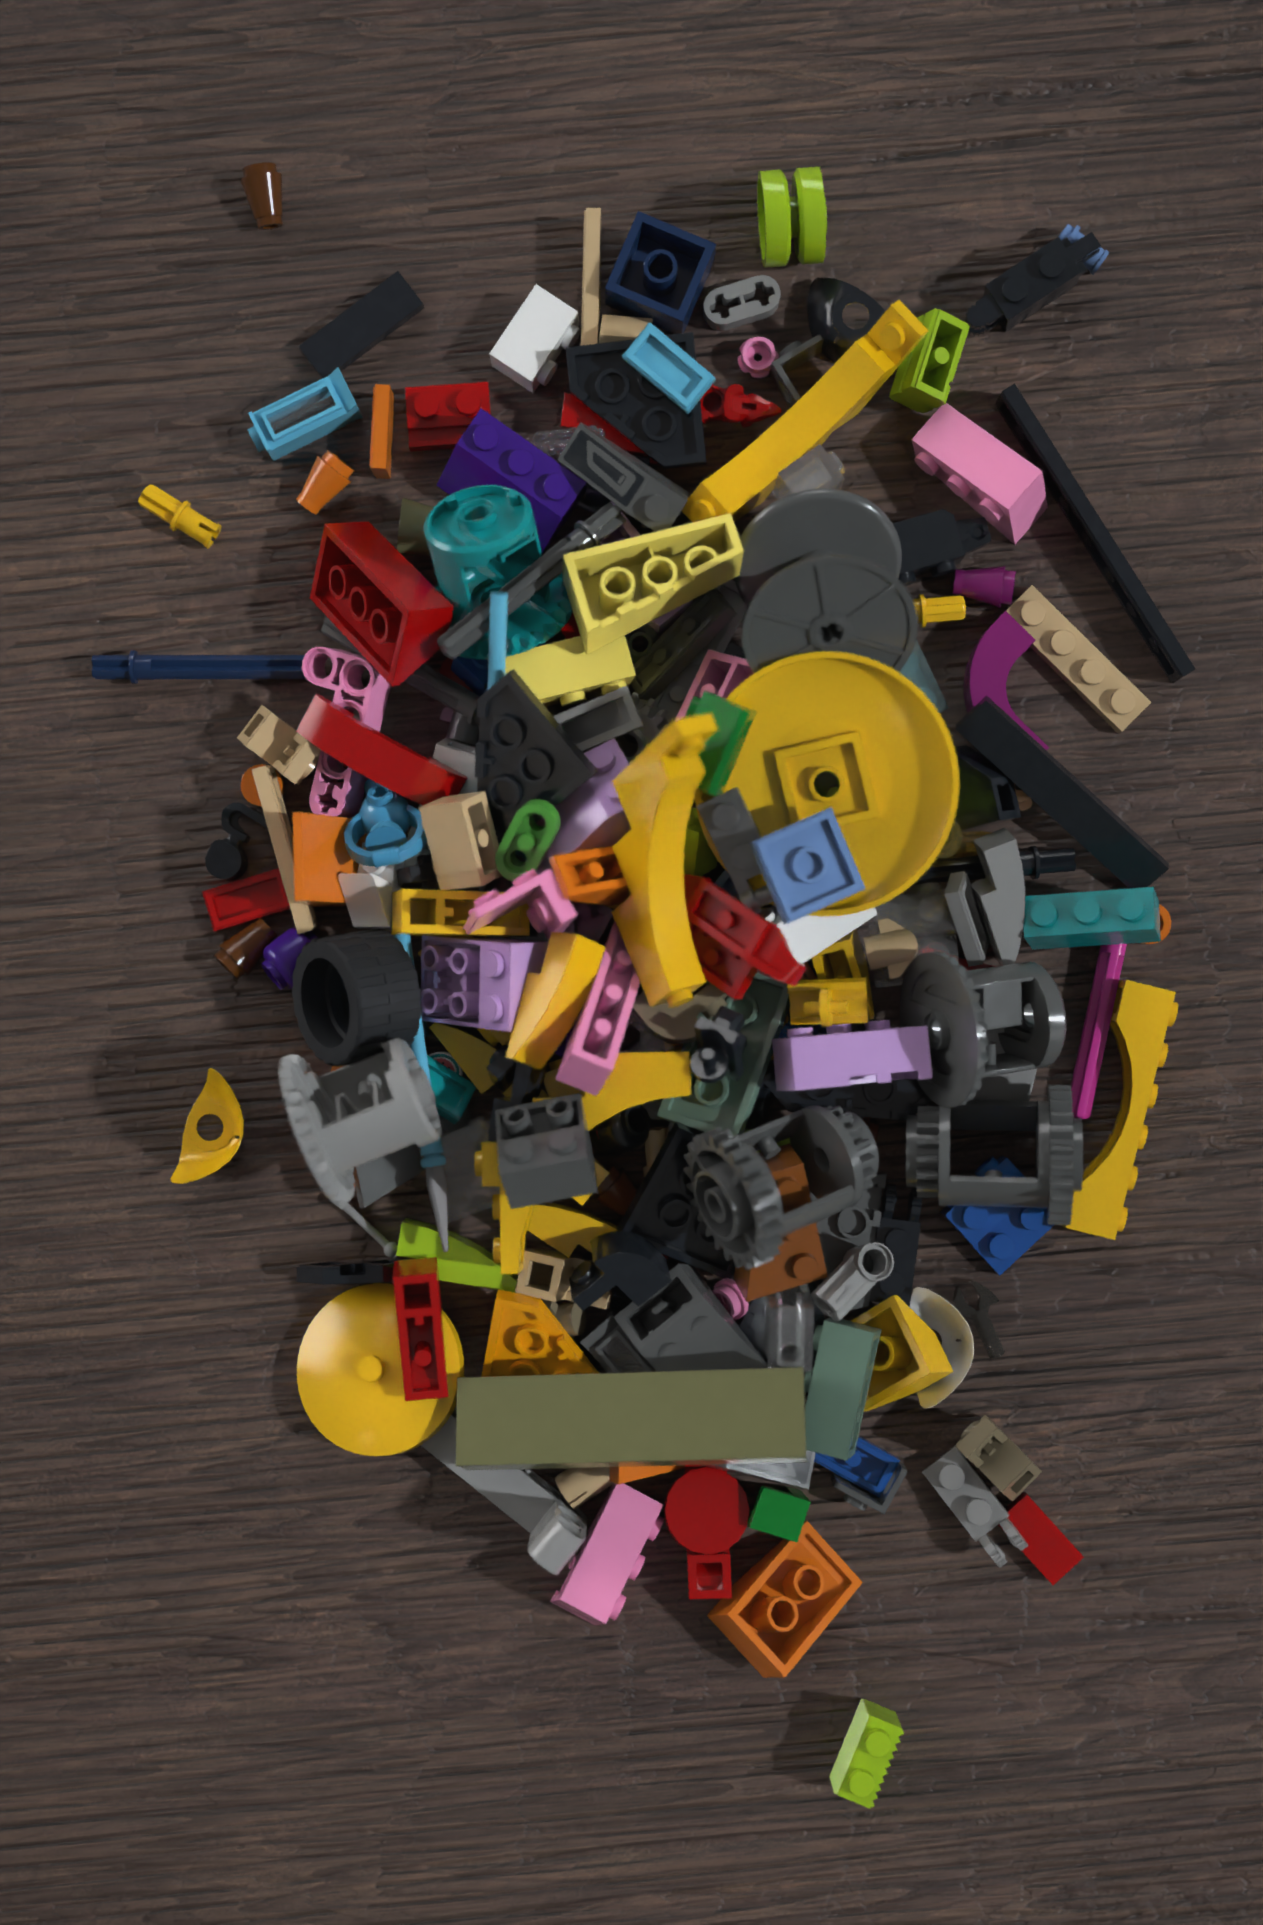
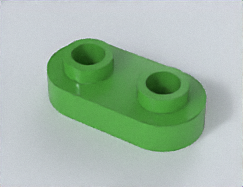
M534 799L525 803L515 814L495 855L496 867L506 879L514 881L530 870L535 869L537 871L560 828L559 813L551 803L541 799ZM535 814L541 815L544 818L545 826H539L535 823ZM516 850L525 853L527 857L526 862L517 859L515 855Z

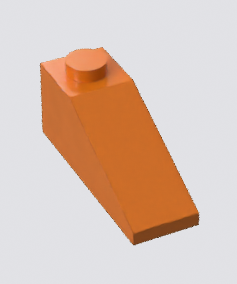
M613 846L554 855L549 859L565 900L611 906L621 904L631 895L613 852Z

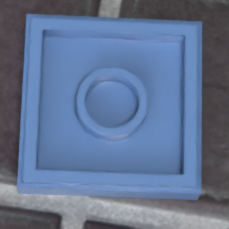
M831 807L749 843L783 924L791 923L866 889Z

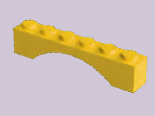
M1119 980L1110 1028L1116 1039L1122 1062L1123 1090L1120 1110L1112 1133L1102 1150L1083 1171L1082 1191L1072 1192L1070 1225H1060L1064 1228L1111 1240L1116 1239L1117 1231L1122 1232L1124 1230L1128 1216V1208L1123 1207L1127 1190H1133L1138 1176V1167L1133 1166L1137 1149H1143L1148 1135V1126L1144 1125L1147 1108L1152 1109L1156 1102L1158 1085L1154 1084L1157 1068L1163 1067L1168 1054V1044L1164 1043L1167 1027L1174 1025L1178 1013V1003L1174 1002L1176 994L1174 991L1130 980Z

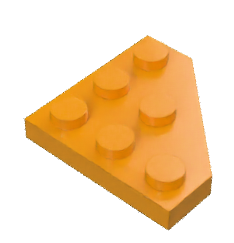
M498 1289L481 1377L599 1373L542 1299Z

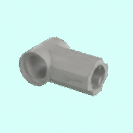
M873 1242L849 1249L839 1266L811 1293L814 1304L823 1314L829 1316L834 1321H840L878 1281L884 1280L890 1275L893 1270L894 1259L889 1248L884 1244ZM865 1253L870 1255L873 1260L874 1266L871 1274L863 1267L862 1260Z

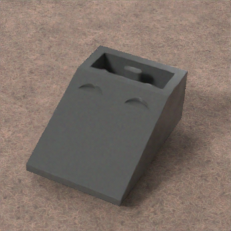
M678 1264L670 1270L671 1282L638 1307L634 1302H631L614 1316L636 1349L657 1372L766 1369L768 1367L767 1363L695 1267L689 1264Z

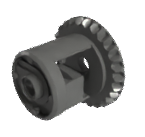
M927 952L917 956L909 965L904 976L900 995V1026H928L932 1078L916 1080L924 1093L933 1102L942 1107L953 1108L965 1105L969 1100H972L976 1095V1091L982 1086V1078L1050 1066L1056 1061L1064 1045L1066 1014L1061 993L1051 975L1035 962H1021L966 971L963 966H959L958 960L954 957H949L945 952ZM1004 1027L1005 1032L998 1033V1037L1005 1053L996 1054V1042L988 1041L985 1031Z

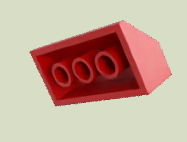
M369 521L324 524L310 599L391 686H399L440 649L437 640L448 631L453 619L452 612L454 606Z

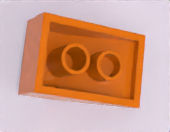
M293 812L295 901L312 907L347 906L338 875L339 873L358 872L359 863L349 856L344 839L345 829L352 818ZM366 833L356 843L361 849L362 843H365L368 835Z
M806 1520L797 1542L783 1539L732 1585V1598L720 1599L707 1616L763 1678H785L863 1582Z

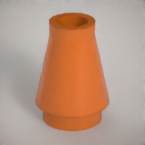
M327 450L322 457L317 456L296 501L311 513L317 515L324 505L352 482L349 477L354 470L338 456Z

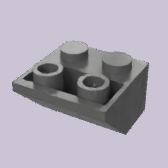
M581 1093L495 1110L499 1175L511 1209L598 1192L594 1156Z

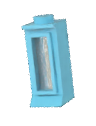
M337 367L329 376L255 412H249L248 414L254 426L247 430L258 452L266 449L272 460L275 461L362 418V414L339 367Z

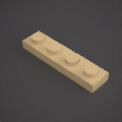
M1033 585L1006 610L1036 640L1030 647L1118 734L1123 732L1151 703Z

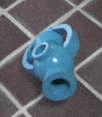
M368 778L364 784L366 798L361 805L359 813L351 819L345 829L346 850L355 862L362 865L375 866L377 868L401 864L403 861L419 853L427 843L420 811L409 805L404 796ZM412 826L417 830L414 836L408 841L405 833L408 831L409 827ZM365 833L368 834L365 839L366 850L356 845Z

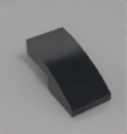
M548 1061L542 1069H534L522 1063H516L511 1097L494 1098L487 1141L497 1142L496 1109L532 1103L533 1098L539 1096Z

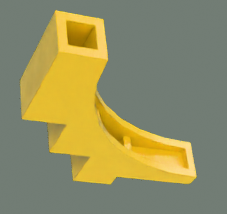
M691 1051L618 1053L613 1071L597 1096L585 1092V1096H582L588 1130H592L596 1125L625 1109L656 1099L692 1095ZM536 1097L533 1098V1102L557 1097ZM485 1141L481 1143V1151H475L474 1170L476 1177H482V1187L499 1186L500 1194H493L492 1198L493 1219L500 1220V1237H494L493 1260L494 1263H501V1274H519L523 1270L526 1234L534 1205L510 1208L499 1175L497 1142Z

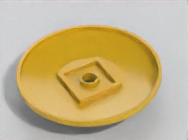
M825 651L794 655L779 660L754 673L731 692L726 699L755 710L757 713L723 793L738 786L761 837L831 807L866 889L808 915L821 917L842 916L872 909L904 892L929 869L941 852L954 823L959 798V768L953 741L943 718L928 697L912 681L898 671L876 660L851 653ZM830 771L838 777L840 787L835 795L825 797L816 791L814 781L819 773ZM697 789L695 795L696 808L698 805L717 796ZM697 809L703 834L719 863L727 871ZM762 873L748 879L753 891L766 885ZM774 901L769 903V904L775 906Z

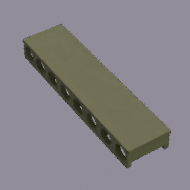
M803 1367L457 1378L456 1466L465 1470L807 1462Z

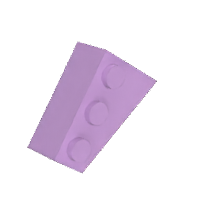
M878 1020L864 1023L865 1030L852 1031V1023L835 1024L826 1027V1034L819 1035L813 1034V1027L787 1029L788 1038L772 1039L776 1091L842 1087L872 1082L886 1083L891 1082V1080L930 1079L932 1078L928 1026L890 1028V1020Z

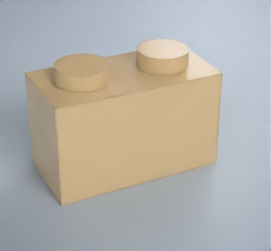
M485 791L444 796L419 807L422 827L426 833L433 861V870L437 876L440 890L479 887L502 876L495 864V855L499 845Z

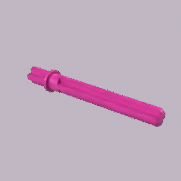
M1127 944L1100 946L1071 1083L1072 1112L1075 1118L1089 1119L1091 1116Z

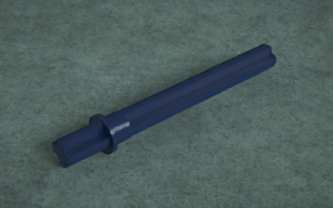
M131 650L129 655H93L92 676L95 679H130L132 684H138L139 680L306 679L302 671V660L305 655H138L136 650Z

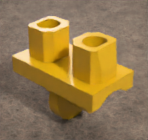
M866 978L799 980L796 986L787 984L791 1025L821 1024L822 1027H830L832 1024L868 1023L869 1021Z

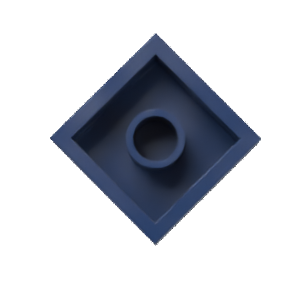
M638 211L605 286V305L633 317L653 318L652 324L670 333H684L714 264L716 244Z

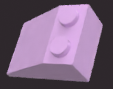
M615 738L584 753L598 772L555 807L560 816V828L537 870L538 874L550 868L554 873L549 861L554 855L614 846L631 830L629 821L612 783L629 765ZM542 818L536 824L539 826H545L544 818Z

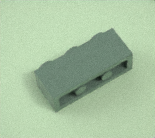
M832 1318L825 1319L823 1326L817 1325L812 1340V1350L817 1351L814 1367H808L804 1377V1392L808 1393L805 1406L806 1450L845 1461L855 1455L882 1329L844 1319L834 1321Z

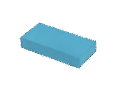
M650 322L622 355V358L687 414L690 413L716 381V378Z

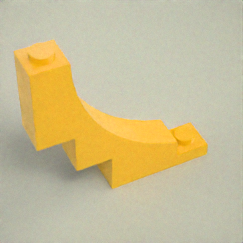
M900 300L891 304L865 336L855 341L842 357L784 415L731 461L702 481L690 495L681 511L692 523L731 513L735 522L760 505L784 476L809 460L833 431L859 414L929 330Z
M712 713L674 720L612 781L631 826V830L612 847L631 895L614 909L612 914L650 1007L668 1003L669 1008L681 1006L694 998L692 992L706 983L691 936L684 893L683 868L689 815L697 789L705 774L698 753L705 748L704 743L718 730Z

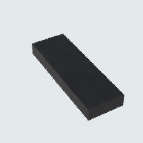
M397 271L298 347L323 379L329 376L337 367H339L340 371H343L422 311L424 304L399 271Z

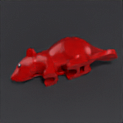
M713 384L700 399L703 424L709 421L728 423L740 421L742 427L746 428L755 422L763 421L782 412V409L777 404L767 401L759 395L753 393H746L745 395L744 388L740 384H733L726 388L717 387Z

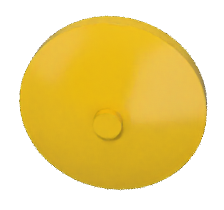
M374 1283L358 1286L343 1292L327 1303L309 1325L303 1337L297 1360V1384L300 1398L307 1415L315 1427L335 1445L352 1453L365 1456H389L404 1453L431 1439L445 1425L457 1405V1378L464 1377L462 1345L458 1333L447 1314L442 1310L449 1397L405 1402L394 1284Z

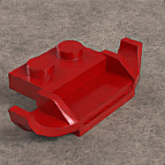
M684 874V893L691 936L699 964L707 981L732 999H742L758 970L788 985L796 986L807 967L794 958L787 939L775 923L764 919L715 885L711 881L712 879Z

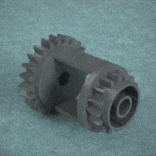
M1048 1085L1047 1100H969L965 1105L953 1108H946L940 1105L918 1106L917 1115H907L906 1188H917V1198H939V1206L1047 1208L1048 1225H1070L1073 1203L1072 1192L1082 1191L1083 1180L1082 1118H1073L1071 1085ZM950 1131H1036L1035 1178L1002 1177V1173L998 1170H988L985 1172V1177L950 1176Z
M811 1105L741 1135L732 1136L730 1129L721 1130L720 1127L693 1137V1142L687 1144L689 1153L684 1154V1158L689 1164L688 1167L684 1168V1172L691 1179V1182L687 1183L686 1187L694 1194V1198L690 1202L693 1206L698 1207V1221H704L707 1226L706 1236L713 1235L715 1238V1249L720 1250L723 1248L727 1261L733 1259L736 1267L744 1265L746 1270L759 1267L774 1260L773 1257L780 1253L777 1246L783 1244L782 1237L857 1204L862 1193L867 1192V1189L873 1187L871 1178L876 1177L879 1168L878 1150L869 1128L859 1116L851 1111H843L839 1105L836 1107L830 1105L825 1108ZM790 1137L792 1148L804 1164L809 1190L818 1200L783 1215L782 1202L775 1180L766 1163L756 1151L760 1150L766 1159H770L780 1152L777 1143Z

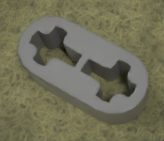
M758 275L716 288L705 297L703 318L708 326L718 331L730 330L765 319L773 315L778 309L781 297L780 287L773 278L766 275ZM761 288L764 294H772L769 296L768 303L765 306H761L759 300L745 303L746 300L754 298L755 290ZM722 300L724 306L737 303L738 306L729 309L727 318H721L719 312H711L715 310L716 301Z

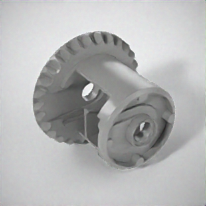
M400 1038L381 1044L384 1051L321 1076L313 1072L311 1066L299 1055L290 1054L279 1060L278 1068L281 1090L294 1133L315 1179L326 1196L335 1205H342L352 1199L355 1191L354 1167L414 1143L419 1147H423L438 1141L441 1135L440 1119L429 1079L408 1043Z

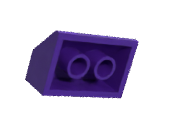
M481 408L457 442L436 486L448 495L480 485L504 486L522 493L531 504L543 555L586 493L587 483Z

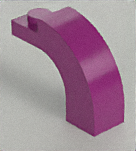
M1005 611L981 636L968 659L963 686L966 711L968 713L987 695L1045 750H1048L1049 747L1014 713L1007 698L1006 682L1009 671L1015 661L1036 640Z

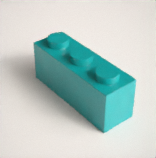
M1154 887L1025 896L1024 938L1032 950L1161 942L1159 899Z

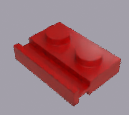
M488 382L405 387L410 452L454 449L481 408L491 415Z

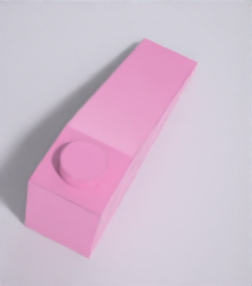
M615 920L604 945L605 950L598 973L576 1019L556 1076V1080L597 1096L613 1071L640 985L639 978Z

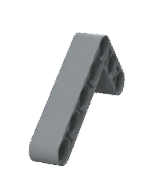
M454 1409L445 1425L421 1446L530 1532L528 1553L544 1569L558 1575L586 1539L588 1520L586 1515L579 1508L574 1510L559 1491L531 1469L465 1470L457 1467V1410Z

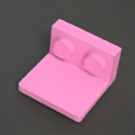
M551 868L539 875L533 869L516 878L512 882L514 886L508 889L506 893L500 895L497 890H493L474 902L475 907L468 912L470 916L463 928L468 935L527 903L529 909L526 912L530 923L538 933L543 931L549 940L551 932L563 933L577 916V913L570 901L565 900Z

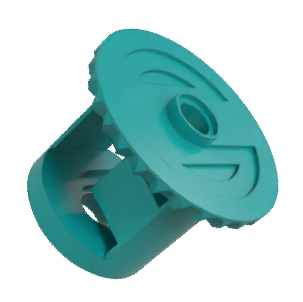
M480 485L457 491L441 500L430 511L424 522V534L439 585L435 588L454 606L452 612L453 619L449 629L490 597L491 592L501 589L542 556L531 504L522 493L508 487ZM563 572L507 617L506 657L523 653L543 644L556 635L569 621L573 610L563 582ZM489 632L459 656L470 659H488Z

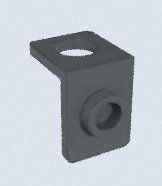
M820 334L803 344L801 341L791 343L780 352V358L771 364L770 377L789 408L801 397L786 373L821 353L823 338Z
M899 1461L880 1498L833 1473L830 1479L835 1488L845 1493L843 1499L849 1504L863 1511L866 1510L867 1506H870L885 1515L908 1470Z

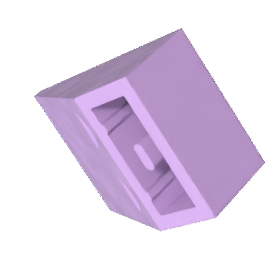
M422 936V1021L512 1032L527 974L541 973L549 942L504 938Z

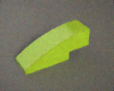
M408 1218L402 1221L396 1256L413 1259L437 1257L439 1280L516 1293L518 1275L501 1274V1263H494L493 1254L482 1246L448 1230V1251L444 1252L436 1225Z

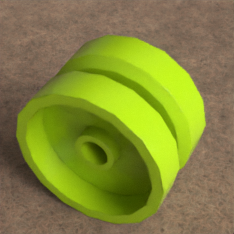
M820 167L796 168L792 176L791 196H789L787 179L782 170L758 171V228L763 267L787 265L791 255V238L794 241L796 258L802 265L824 263L827 207Z

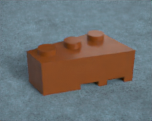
M790 1143L779 1146L780 1152L770 1159H766L762 1152H758L769 1168L777 1185L782 1202L783 1215L812 1202L804 1164ZM816 1223L782 1237L783 1244L777 1246L780 1253L773 1257L774 1260L746 1270L744 1265L735 1267L734 1281L746 1302L828 1277Z

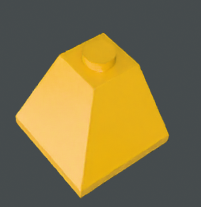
M898 1295L889 1297L851 1320L852 1322L882 1329L864 1412L917 1393L954 1372L935 1332Z

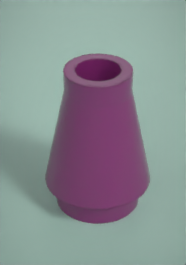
M1006 566L970 570L957 569L953 595H962L999 608L1001 604L1012 605L1016 571L1006 570Z

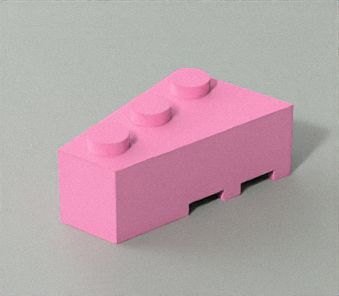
M949 404L942 405L911 439L916 456L914 458L916 464L927 474L932 476L935 474L957 496L961 497L982 517H985L990 524L1014 545L1048 508L1043 471Z

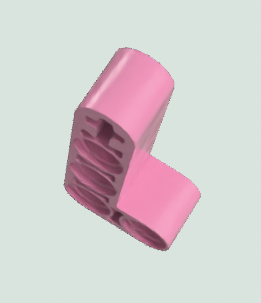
M315 647L310 649L302 660V671L306 679L314 685L334 690L333 702L352 713L357 710L362 723L380 732L391 685L363 655L335 648ZM328 658L332 661V671L329 676L325 672V663ZM367 668L370 673V681L368 686L364 687L362 684V674ZM321 750L309 798L311 811L314 814L345 818L354 817L361 808L365 793L364 784L368 778L350 767L345 770L340 761ZM337 779H344V782H338Z

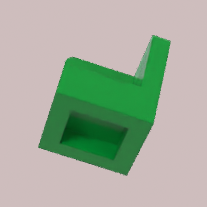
M762 1486L753 1511H749L747 1525L751 1529L797 1542L811 1501L801 1490L789 1486L785 1487L784 1492Z

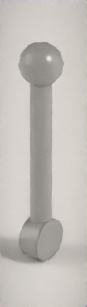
M349 1202L338 1206L384 1248V1254L387 1257H397L398 1244L396 1242H389Z

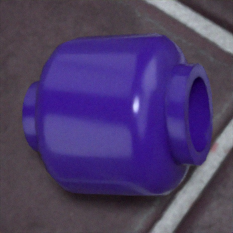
M290 928L263 949L265 961L261 963V966L270 980L279 989L282 990L287 987L292 990L293 971L296 967L298 955L302 952V948L306 943L318 938L312 931H308L306 934H297L296 928Z

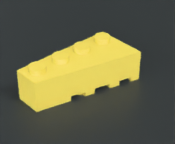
M731 513L564 554L563 582L586 655L739 576L744 550Z

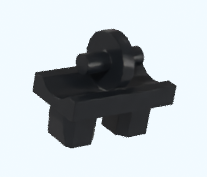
M720 1006L712 1020L700 1016L694 1025L698 1050L692 1055L690 1065L692 1074L700 1082L715 1083L722 1080L727 1073L731 1079L738 1082L744 1072L742 1053L747 1046V1038L740 1032L745 1024L744 1016L741 1013L725 1006Z

